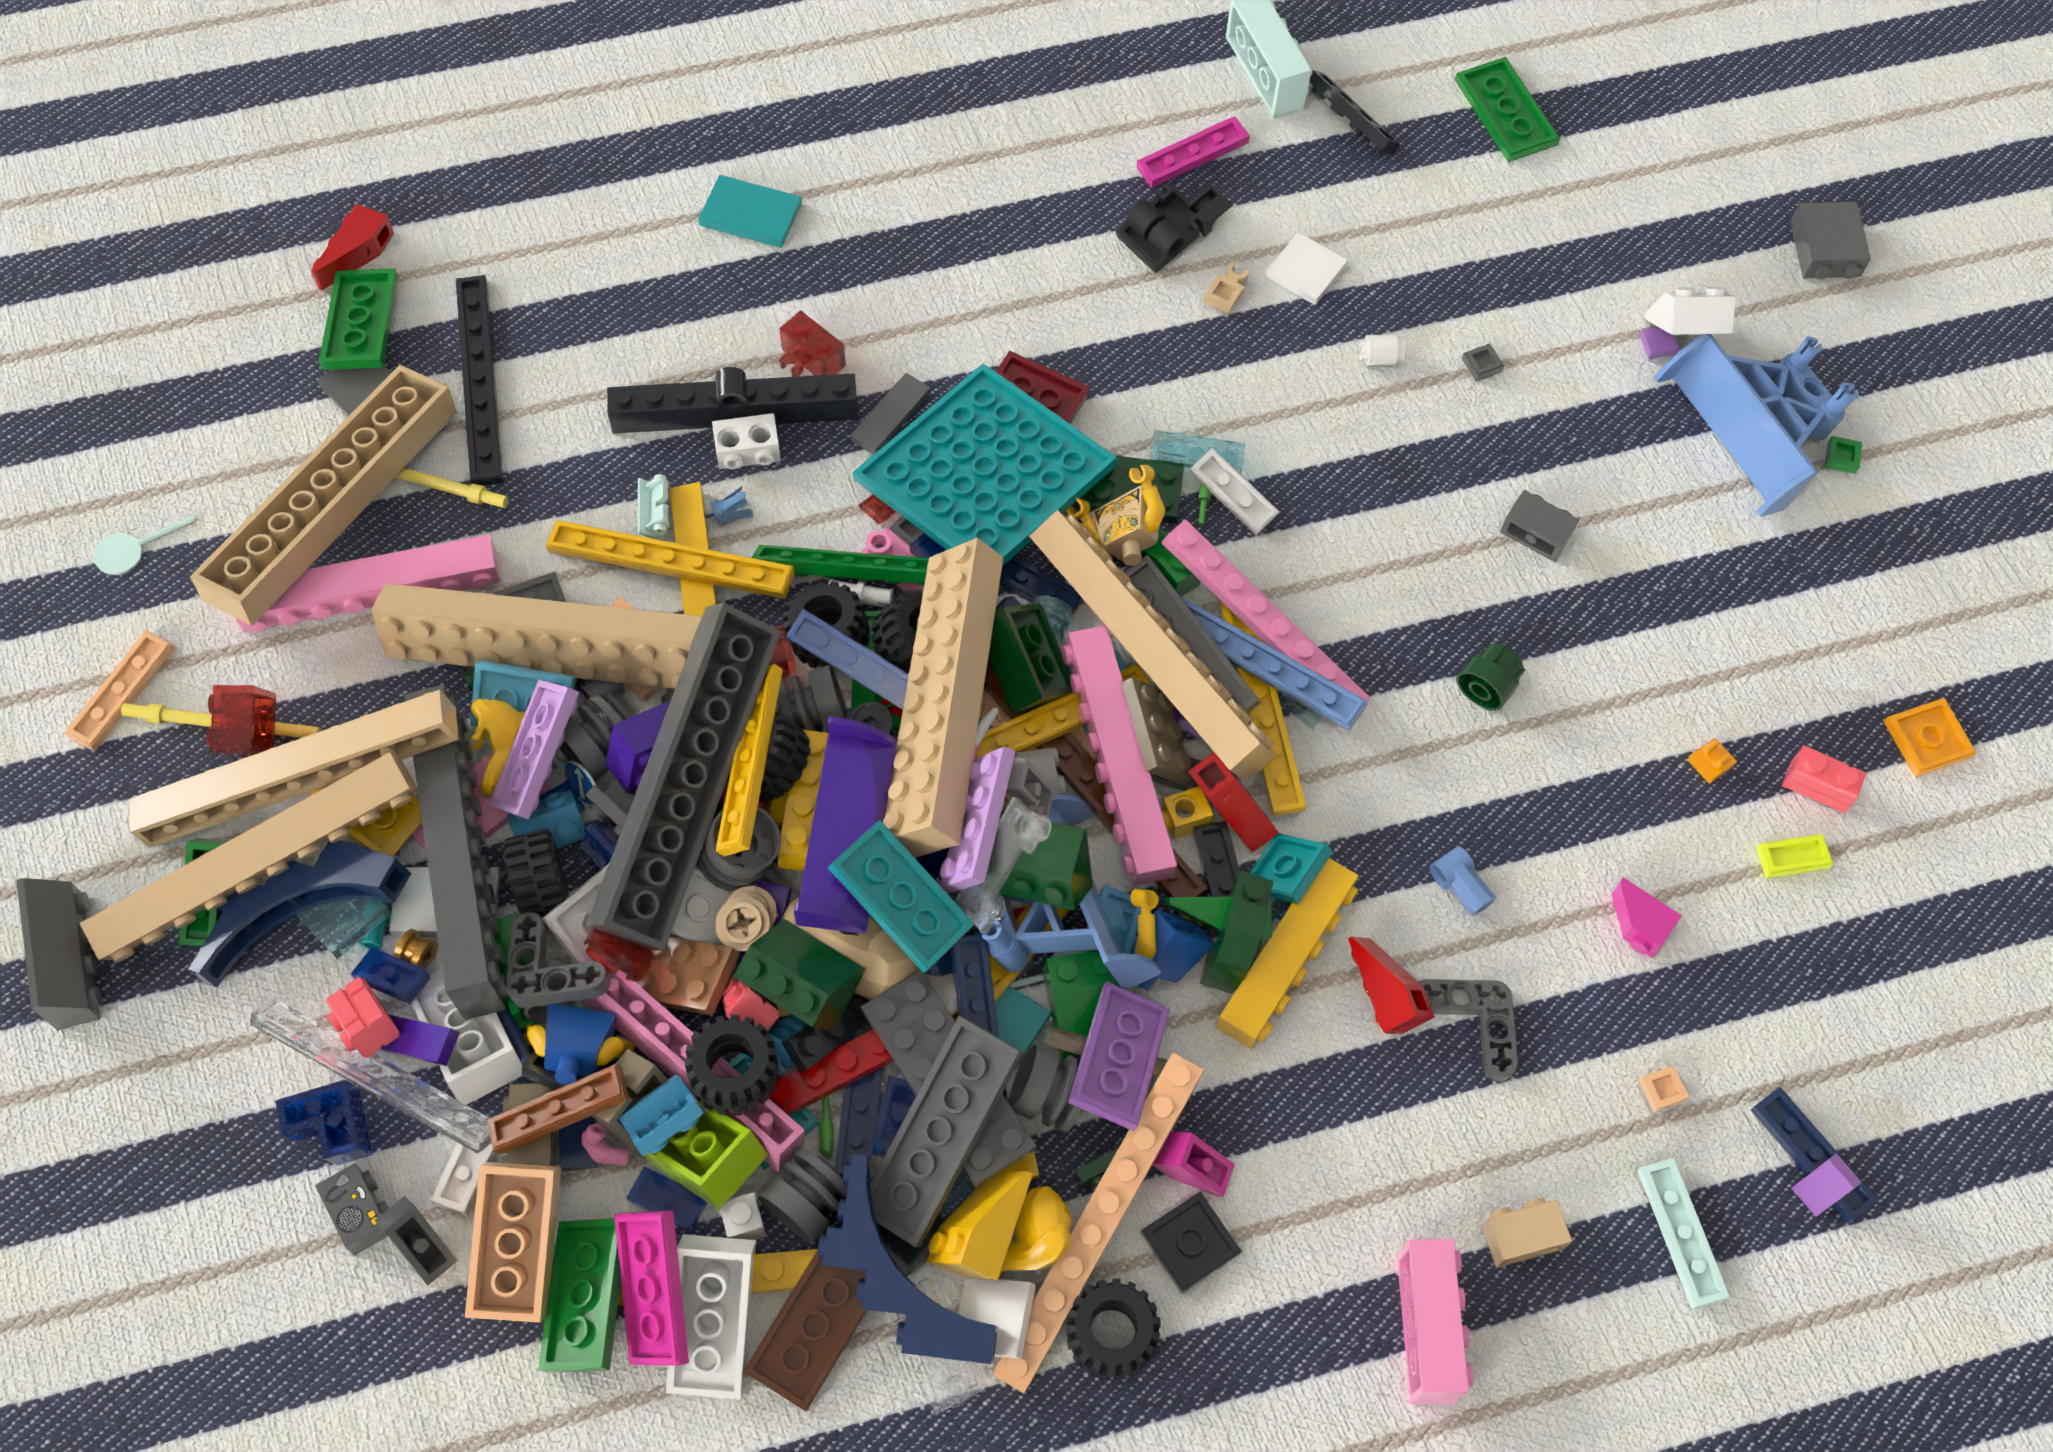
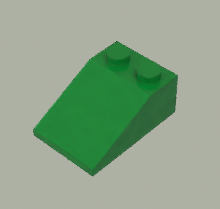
M1099 950L1047 958L1044 965L1043 977L1054 1027L1088 1037L1102 987L1107 981L1119 987L1121 986L1103 963ZM1059 1049L1061 1064L1066 1057L1072 1055L1077 1058L1078 1065L1082 1055Z

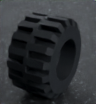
M824 581L818 582V586L815 587L811 585L806 586L804 592L798 591L793 595L795 600L789 601L786 605L788 611L783 613V626L786 634H788L799 614L804 609L825 623L838 621L832 626L833 628L861 645L868 644L870 627L858 594L855 591L851 592L850 587L845 584L839 587L838 582L831 581L829 585H826ZM789 639L795 656L797 655L803 664L807 662L809 667L814 669L818 665L821 667L830 665Z
M916 589L914 592L909 590L899 595L874 618L876 621L872 624L871 628L875 632L871 638L872 643L877 645L874 649L876 654L881 655L883 659L907 674L910 672L916 637L911 628L917 632L923 590Z
M776 710L768 745L759 802L763 800L769 802L774 797L778 799L783 796L786 790L789 791L794 786L793 784L796 780H799L802 776V771L808 763L807 757L810 755L811 748L808 747L810 740L806 733Z
M547 828L505 839L503 847L504 859L520 915L534 912L543 918L569 896L555 839Z
M731 1014V1020L724 1021L722 1015L715 1018L716 1023L713 1025L708 1021L701 1025L703 1030L701 1034L695 1031L691 1036L693 1045L687 1044L685 1050L687 1058L684 1059L685 1069L690 1087L693 1089L694 1096L698 1102L703 1100L704 1107L710 1111L716 1107L720 1115L726 1116L727 1110H732L733 1115L738 1116L742 1115L741 1109L748 1108L750 1113L756 1110V1102L759 1101L764 1104L769 1099L767 1092H774L777 1086L775 1079H779V1063L774 1040L771 1034L767 1035L766 1028L761 1023L755 1027L754 1019L746 1016L744 1021H740L739 1015ZM739 1052L753 1059L751 1067L744 1074L735 1078H722L711 1071L715 1062L728 1053Z
M1113 1278L1111 1283H1106L1105 1279L1099 1280L1096 1286L1091 1287L1089 1285L1083 1289V1294L1076 1297L1073 1307L1070 1309L1066 1326L1068 1348L1072 1350L1075 1362L1077 1364L1080 1362L1084 1366L1083 1370L1088 1374L1091 1372L1098 1374L1097 1378L1105 1380L1106 1377H1113V1381L1121 1380L1122 1376L1128 1375V1377L1135 1375L1137 1370L1143 1369L1148 1364L1158 1344L1161 1322L1160 1317H1157L1156 1314L1157 1307L1154 1301L1150 1303L1148 1300L1149 1294L1144 1289L1141 1292L1135 1289V1283L1129 1281L1128 1285L1121 1284V1279ZM1108 1310L1119 1311L1125 1314L1135 1328L1132 1342L1121 1349H1109L1099 1344L1091 1332V1324L1096 1315Z

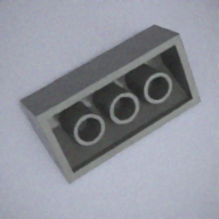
M30 878L17 879L31 1009L56 1030L99 1020L98 1007L102 1006L103 1000L98 986H95L94 975L98 974V963L95 956L91 954L90 943L79 924L87 919L86 912H90V902L87 894L81 892L72 882Z

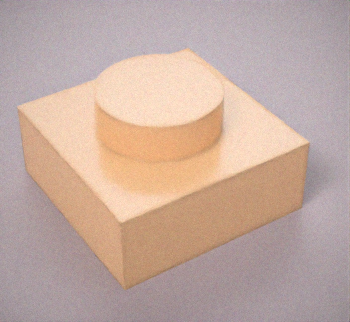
M1674 1065L1642 1076L1639 1080L1654 1113L1686 1102L1690 1098Z

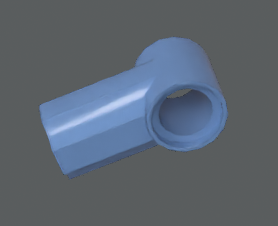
M1459 846L1433 862L1429 867L1435 881L1443 889H1450L1472 917L1484 911L1497 898L1475 872V865L1470 855Z

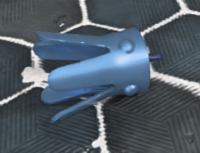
M743 486L722 500L716 499L710 502L713 513L706 515L705 518L715 516L718 525H724L729 520L754 517L751 509L737 510L747 504V499H745L746 493H738L743 489Z

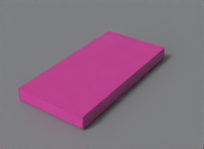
M673 1210L615 1214L630 1365L672 1366L689 1363Z

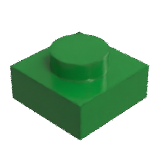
M1831 436L1827 443L1825 468L1856 474L1860 468L1862 442Z

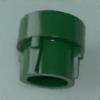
M1493 643L1477 657L1469 659L1457 674L1456 682L1461 692L1476 705L1486 710L1499 711L1514 694L1515 689L1520 683L1519 679L1526 669H1524L1523 662L1514 651L1505 645Z

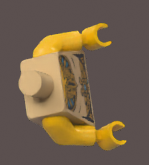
M1141 465L1143 476H1141L1138 468H1131L1129 472L1131 480L1142 485L1092 511V518L1088 515L1090 512L1089 503L1082 499L1076 498L1080 504V511L1078 513L1073 506L1066 510L1069 515L1080 518L1086 529L1093 535L1096 543L1101 545L1108 554L1114 555L1118 560L1123 561L1124 564L1129 566L1139 564L1142 561L1141 552L1157 543L1158 530L1165 514V507L1156 485L1153 486L1151 483L1155 472L1149 465Z

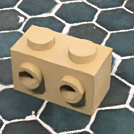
M1537 1198L1524 1203V1208L1511 1212L1510 1207H1504L1489 1213L1490 1218L1481 1227L1496 1268L1564 1250L1572 1242L1557 1199L1545 1202L1544 1198Z

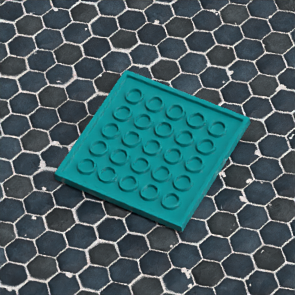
M983 363L852 473L857 483L946 550L978 537L1003 557L1002 566H1004L1032 541L1029 536L1053 513L1058 510L1063 514L1077 501L1076 498L1080 499L1114 469L1118 463L1117 457Z

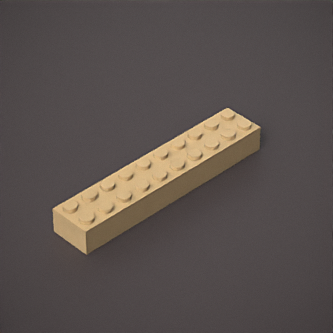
M399 365L190 576L202 601L253 626L457 413L449 387Z
M1057 510L1029 536L1230 771L1248 782L1277 756L1270 749L1274 744L1273 741L1253 722L1249 725L1253 720L1252 717L1241 705H1238L1231 698V693L1220 681L1218 682L1211 675V670L1200 658H1197L1190 651V646L1170 628L1172 627L1170 623L1151 606L1152 603L1131 583L1132 580L1120 567H1117L1112 561L1113 558L1101 545L1096 543L1093 535L1082 523H1079L1071 514L1066 518Z
M978 537L929 557L891 783L888 791V801L883 824L914 858L959 845L961 840L1003 557Z
M385 583L371 609L385 656L389 658L475 667V663L478 660L572 675L582 679L674 689L702 619V616L388 583Z

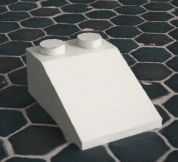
M1679 287L1676 288V293H1665L1645 312V320L1671 335L1733 333L1736 296L1726 292L1724 287H1707L1706 292H1695V288Z

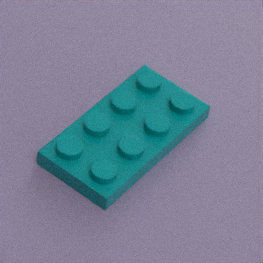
M878 820L827 867L923 973L929 970L974 925L973 921L881 820Z

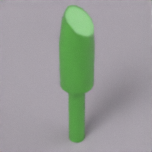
M1200 483L1198 502L1201 503L1198 520L1199 526H1204L1206 507L1211 500V492L1202 483Z
M829 1096L822 1099L823 1121L819 1122V1143L821 1154L825 1158L831 1159L834 1137L833 1122L830 1121Z

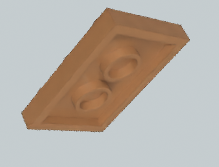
M670 936L665 951L644 950L632 980L663 1007L713 1016L740 953L730 946Z

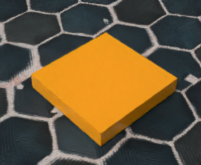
M1945 698L1889 716L1884 721L1915 777L1965 761L1977 754Z

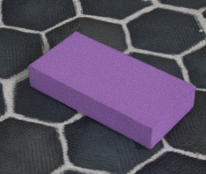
M1836 1153L1791 1189L1817 1217L1862 1182Z

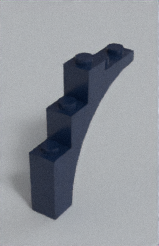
M329 840L324 850L320 853L314 867L292 860L287 863L289 866L287 870L276 876L269 877L264 886L258 884L255 888L245 893L238 894L236 891L225 897L227 903L218 908L223 912L215 923L211 933L200 951L196 954L188 970L206 984L217 988L238 959L255 942L279 924L298 913L319 905L346 899H376L395 903L412 873L395 857L341 840L331 843Z
M852 1154V1161L845 1163L843 1184L848 1185L847 1197L840 1200L838 1209V1221L843 1222L842 1229L827 1227V1234L821 1235L818 1257L823 1258L822 1265L866 1271V1278L859 1279L857 1289V1301H862L861 1309L906 1315L905 1322H899L897 1329L896 1345H902L901 1353L994 1364L998 1326L970 1320L943 1308L921 1292L901 1271L884 1243L875 1218L870 1189L871 1158L867 1155Z

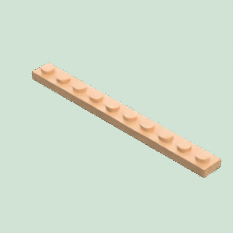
M1172 1052L1145 1100L1138 1127L1134 1131L1129 1129L1072 1230L1069 1251L1061 1260L1053 1264L1033 1300L1022 1360L1001 1357L992 1375L1023 1394L1026 1393L1065 1323L1070 1309L1073 1307L1074 1300L1077 1296H1080L1202 1077L1204 1069Z

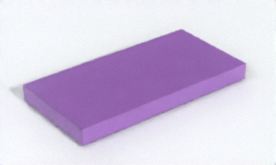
M1107 981L1100 993L1068 1103L1134 1131L1139 1125L1170 1009Z

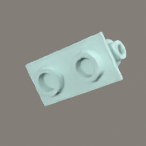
M655 475L654 479L650 482L638 478V534L665 541V534L670 528L668 505L665 504V501L668 500L670 484L666 480L665 475Z

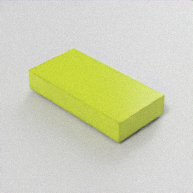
M1823 834L1761 843L1756 847L1766 879L1830 869L1833 865Z

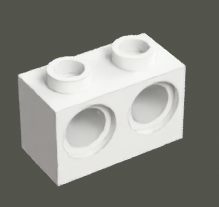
M774 413L712 421L719 469H738L742 466L768 465L772 462L781 461Z

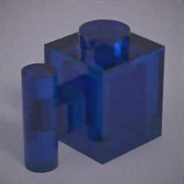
M591 823L584 829L586 836L579 847L584 859L599 872L610 863L619 838L606 824L599 828L595 823Z

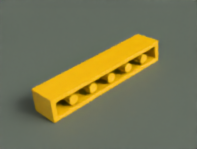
M1330 858L1327 860L1299 904L1292 903L1272 934V938L1268 940L1221 1013L1216 1026L1218 1030L1251 1050L1257 1040L1264 1043L1274 1026L1269 1023L1274 1013L1276 1012L1279 1015L1283 1013L1291 997L1286 995L1291 986L1294 985L1297 988L1300 986L1308 972L1304 968L1308 959H1317L1325 945V942L1321 941L1325 932H1334L1342 918L1338 914L1342 905L1344 904L1349 907L1357 895L1359 889L1354 886L1359 875Z

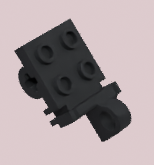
M1164 184V194L1158 189L1156 197L1149 202L1147 199H1142L1130 209L1126 218L1127 222L1116 230L1117 238L1149 268L1157 273L1200 237L1199 232L1204 237L1212 231L1215 221L1232 207V202L1213 185H1210L1192 202H1189L1171 185Z

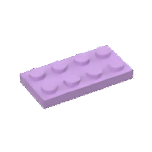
M538 680L490 800V806L529 820L531 813L536 810L539 804V793L542 785L552 771V760L555 752L564 741V730L567 722L577 708L576 699L579 694L578 691Z
M1003 746L972 761L960 844L949 848L948 856L940 869V876L942 877L940 886L944 891L954 893L985 882L1016 753L1012 749Z

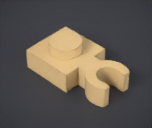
M1231 262L1227 266L1226 277L1220 274L1216 276L1205 293L1203 301L1228 314L1232 312L1243 295L1245 287L1243 285L1247 282L1249 276L1248 268L1242 274H1235V262Z

